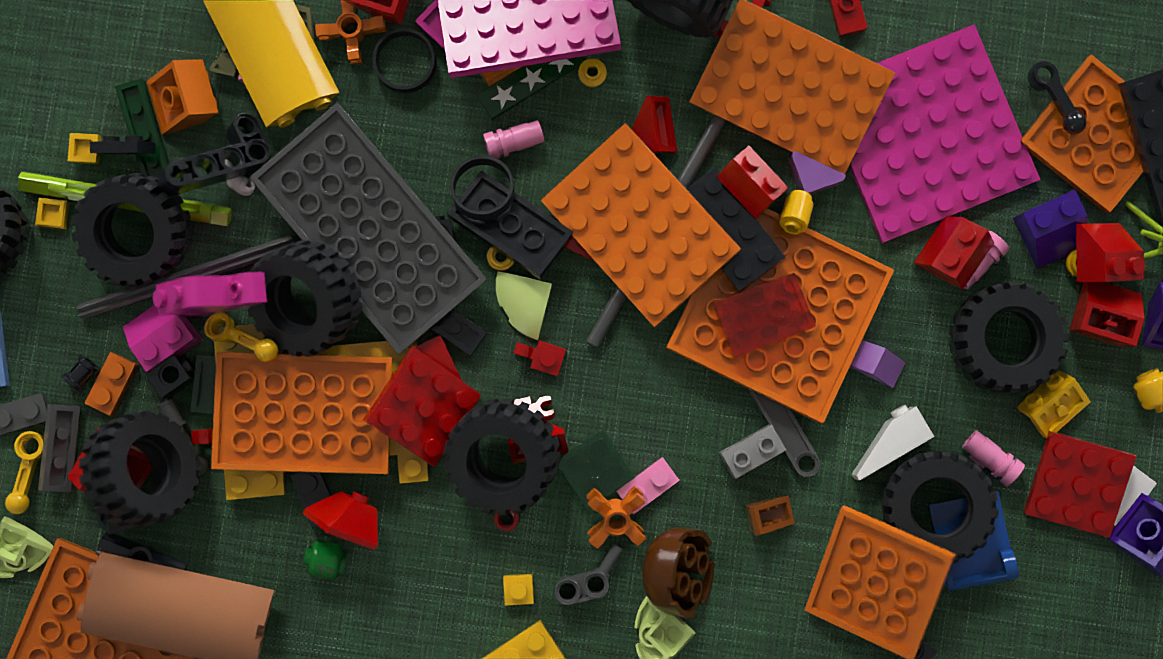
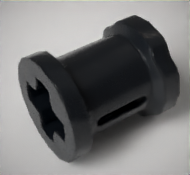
M84 355L78 357L79 361L68 373L64 372L61 375L62 379L78 392H82L85 389L84 385L94 374H98L101 371L92 360Z

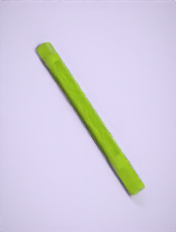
M21 172L18 177L19 191L75 201L84 199V193L89 188L97 186V184L28 172ZM184 199V203L181 204L183 211H189L191 219L188 220L228 226L232 220V208ZM124 203L117 207L143 212L137 206L129 203Z

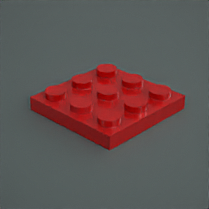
M411 347L363 420L429 465L435 467L444 453L445 443L450 439L448 435L467 412H470L481 394L420 350Z
M1049 431L1023 512L1026 515L1110 538L1137 456L1118 449Z

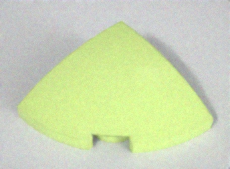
M497 271L496 295L499 306L503 307L509 318L508 321L522 334L538 340L552 284Z
M4 516L0 522V578H12L17 571L29 568L28 572L35 570L50 556L54 546L33 530Z
M647 596L639 607L634 626L636 629L639 628L640 643L635 645L639 659H673L696 634L680 617L658 610L649 601Z

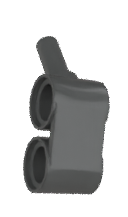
M613 543L599 568L595 567V569L585 573L560 578L555 586L556 599L561 604L571 605L604 596L609 588L608 579L611 576L609 572L623 549ZM593 576L601 577L604 581V586L601 590L593 591L587 585L588 580ZM562 584H573L576 588L574 596L570 598L563 597L559 591Z

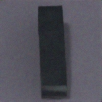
M241 113L237 115L227 129L226 135L230 146L169 163L158 179L161 191L166 192L170 196L179 195L258 171L268 160L271 152L257 119L251 114ZM238 126L243 127L247 131V134L242 133L238 129ZM249 152L255 153L259 160L252 158ZM223 159L230 161L233 167L225 165ZM196 167L203 168L207 175L199 173Z

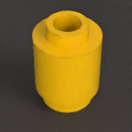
M794 190L785 199L779 224L789 234H799L805 232L808 228L814 206L812 196L808 192Z

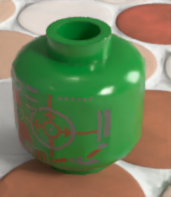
M317 540L314 542L312 549L306 548L303 565L308 566V574L311 577L335 580L338 574L343 575L347 552L343 551L340 543Z

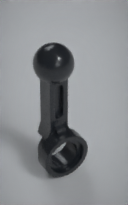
M1041 61L1032 66L1028 72L1029 84L1038 91H1047L1063 117V127L1066 132L1070 134L1081 133L1087 125L1086 117L1082 113L1077 112L1060 82L1057 68L1047 61ZM1040 68H1045L1050 72L1051 79L1049 82H1043L1039 79L1038 70Z

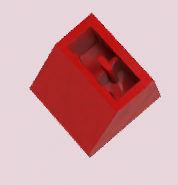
M1083 282L1069 331L1122 348L1137 346L1144 322L1142 294L1106 282Z

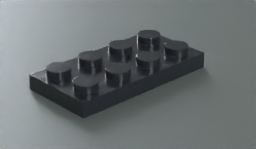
M715 167L686 189L741 248V251L721 268L722 272L739 293L785 259V255L757 219L719 181L716 176L720 171Z
M481 170L458 201L468 209L488 211L502 204L508 196L510 189ZM515 192L509 208L502 215L491 220L480 221L468 218L457 209L455 204L447 213L449 219L539 280L573 237V231Z

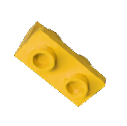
M1058 370L1057 373L1050 375L1049 381L1027 395L1017 408L1021 413L1030 418L1040 434L1047 439L1049 431L1057 433L1091 401L1075 378Z

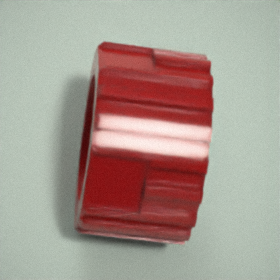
M213 429L191 431L192 444H211Z
M511 509L510 513L513 515V522L505 525L500 520L501 515L499 516L496 512L494 523L502 531H511L519 523V514L513 513Z

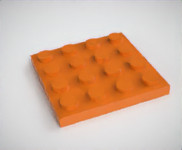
M1091 54L1063 86L1077 112L1082 113L1086 117V128L1079 134L1066 132L1063 127V117L1052 100L1024 134L1020 142L1033 156L1108 214L1143 173V169L1118 85L1125 81Z
M844 505L838 514L804 611L906 659H915L955 554Z

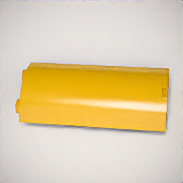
M203 0L266 127L277 125L280 128L287 127L294 123V118L302 110L315 108L317 111L323 110L330 106L331 100L340 93L293 0Z

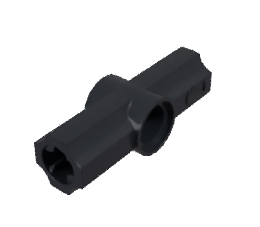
M105 532L97 546V555L104 552L136 559L138 553L144 551L148 555L149 563L187 571L188 563L156 551L151 546H144L115 533L108 534Z

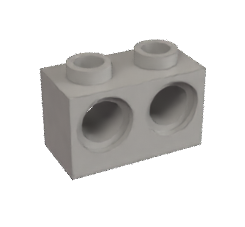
M766 425L718 453L732 478L736 479L786 451V448L774 427Z

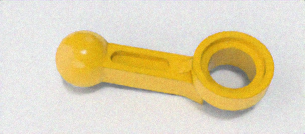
M214 313L205 323V334L215 342L228 341L229 343H237L254 351L255 356L263 362L274 360L278 354L277 344L273 340H258L241 332L235 327L233 319L226 313ZM226 323L224 331L217 334L218 328Z
M33 431L20 434L15 441V452L22 458L13 492L5 500V507L12 514H21L28 509L30 503L28 492L36 465L42 456L44 437ZM35 438L39 444L38 449L35 453L28 454L25 450V445L30 439Z

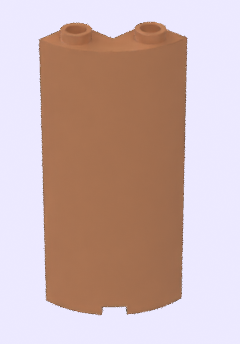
M104 552L100 553L97 563L92 562L90 564L87 579L91 581L85 603H81L77 614V620L82 621L81 633L199 659H259L263 646L264 630L272 608L274 590Z

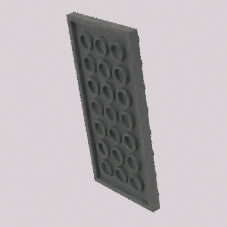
M339 103L333 105L250 177L302 240H309L312 243L315 241L326 245L325 249L331 247L339 253L338 257L340 259L345 258L350 264L348 266L351 273L355 272L358 279L355 282L357 287L361 289L362 297L358 299V302L362 303L361 310L398 354L405 351L488 280Z

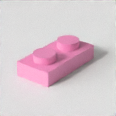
M661 457L618 489L617 493L623 499L634 485L643 491L644 495L642 497L646 502L632 512L634 515L680 480L664 458Z

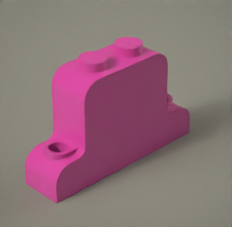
M264 272L240 273L231 276H190L156 285L153 302L158 307V315H189V317H207L217 312L224 313L267 302Z

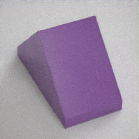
M796 151L791 154L788 160L798 190L806 191L810 195L838 186L846 177L845 174Z
M862 340L850 367L893 388L905 362L886 348Z

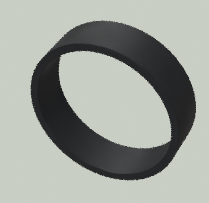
M400 28L386 33L377 42L373 51L372 61L377 76L387 88L398 93H412L422 89L431 81L436 70V56L431 43L423 34L413 29ZM400 36L416 37L423 41L431 51V66L428 73L421 81L410 86H396L387 82L380 75L378 68V58L382 48L390 40Z
M471 157L463 161L455 169L451 177L450 190L454 204L468 218L480 221L497 218L509 208L513 201L514 183L512 174L503 162L494 157ZM488 165L501 170L509 179L510 190L508 196L502 204L492 210L474 211L468 209L455 196V187L458 179L465 171L475 166Z

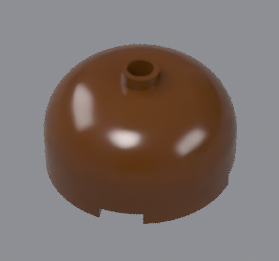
M682 527L672 528L658 535L650 544L643 561L642 582L649 601L661 612L684 618H692L695 616V610L699 604L705 605L713 584L715 561H709L708 547L712 545V542L704 531ZM684 572L699 575L705 574V577L701 583L700 580L690 579L689 575Z

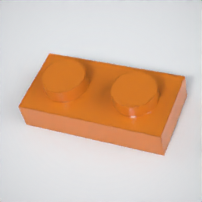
M110 352L85 404L109 416H114L139 364L114 352Z

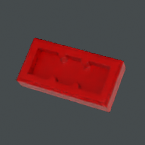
M829 0L838 37L867 30L860 0Z

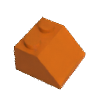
M203 59L173 60L146 81L162 135L205 123L219 113Z

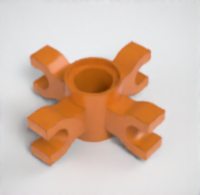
M340 0L343 14L339 16L336 23L315 25L316 36L319 37L320 41L342 37L347 44V56L351 65L363 64L360 42L364 40L366 34L387 33L386 22L383 16L361 20L356 15L355 6ZM352 23L358 25L354 33H345L347 25Z
M634 485L622 500H607L598 490L593 488L586 495L587 499L590 500L588 506L599 512L603 519L587 532L591 537L589 543L598 549L610 534H626L633 543L639 546L646 539V536L642 534L644 529L632 521L629 515L646 502L642 497L644 495L643 491ZM614 515H622L619 519H610Z

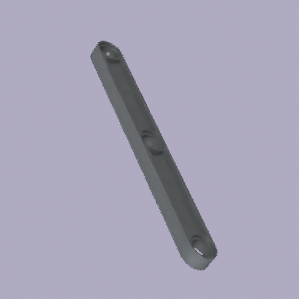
M747 388L766 423L774 427L786 448L784 454L794 471L803 477L814 476L820 468L819 458L792 411ZM809 456L813 459L814 467L810 472L800 470L798 462L801 457Z

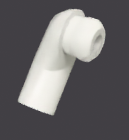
M225 160V165L233 167L230 161ZM245 176L227 180V185L243 196L251 195L255 189L254 182Z

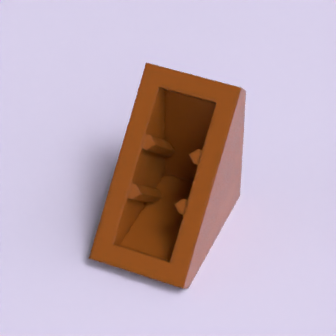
M789 495L745 504L750 530L755 536L795 524Z

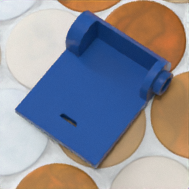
M995 491L998 497L996 508L999 509L998 518H995L994 522L995 531L993 535L989 534L986 539L987 544L982 549L978 548L973 552L975 555L968 559L964 557L959 559L957 563H952L943 585L947 586L948 591L1019 578L1017 562L1010 547L998 491ZM965 497L928 504L935 534H945L955 530L961 525L966 516L962 515L967 512Z

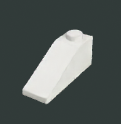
M903 405L891 412L892 418L885 421L851 474L855 480L863 479L934 437L917 406L907 408L906 405Z

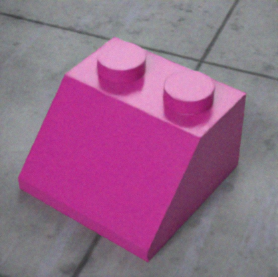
M155 305L123 326L129 347L146 372H149L173 354L182 356L203 341L186 315H158V307Z

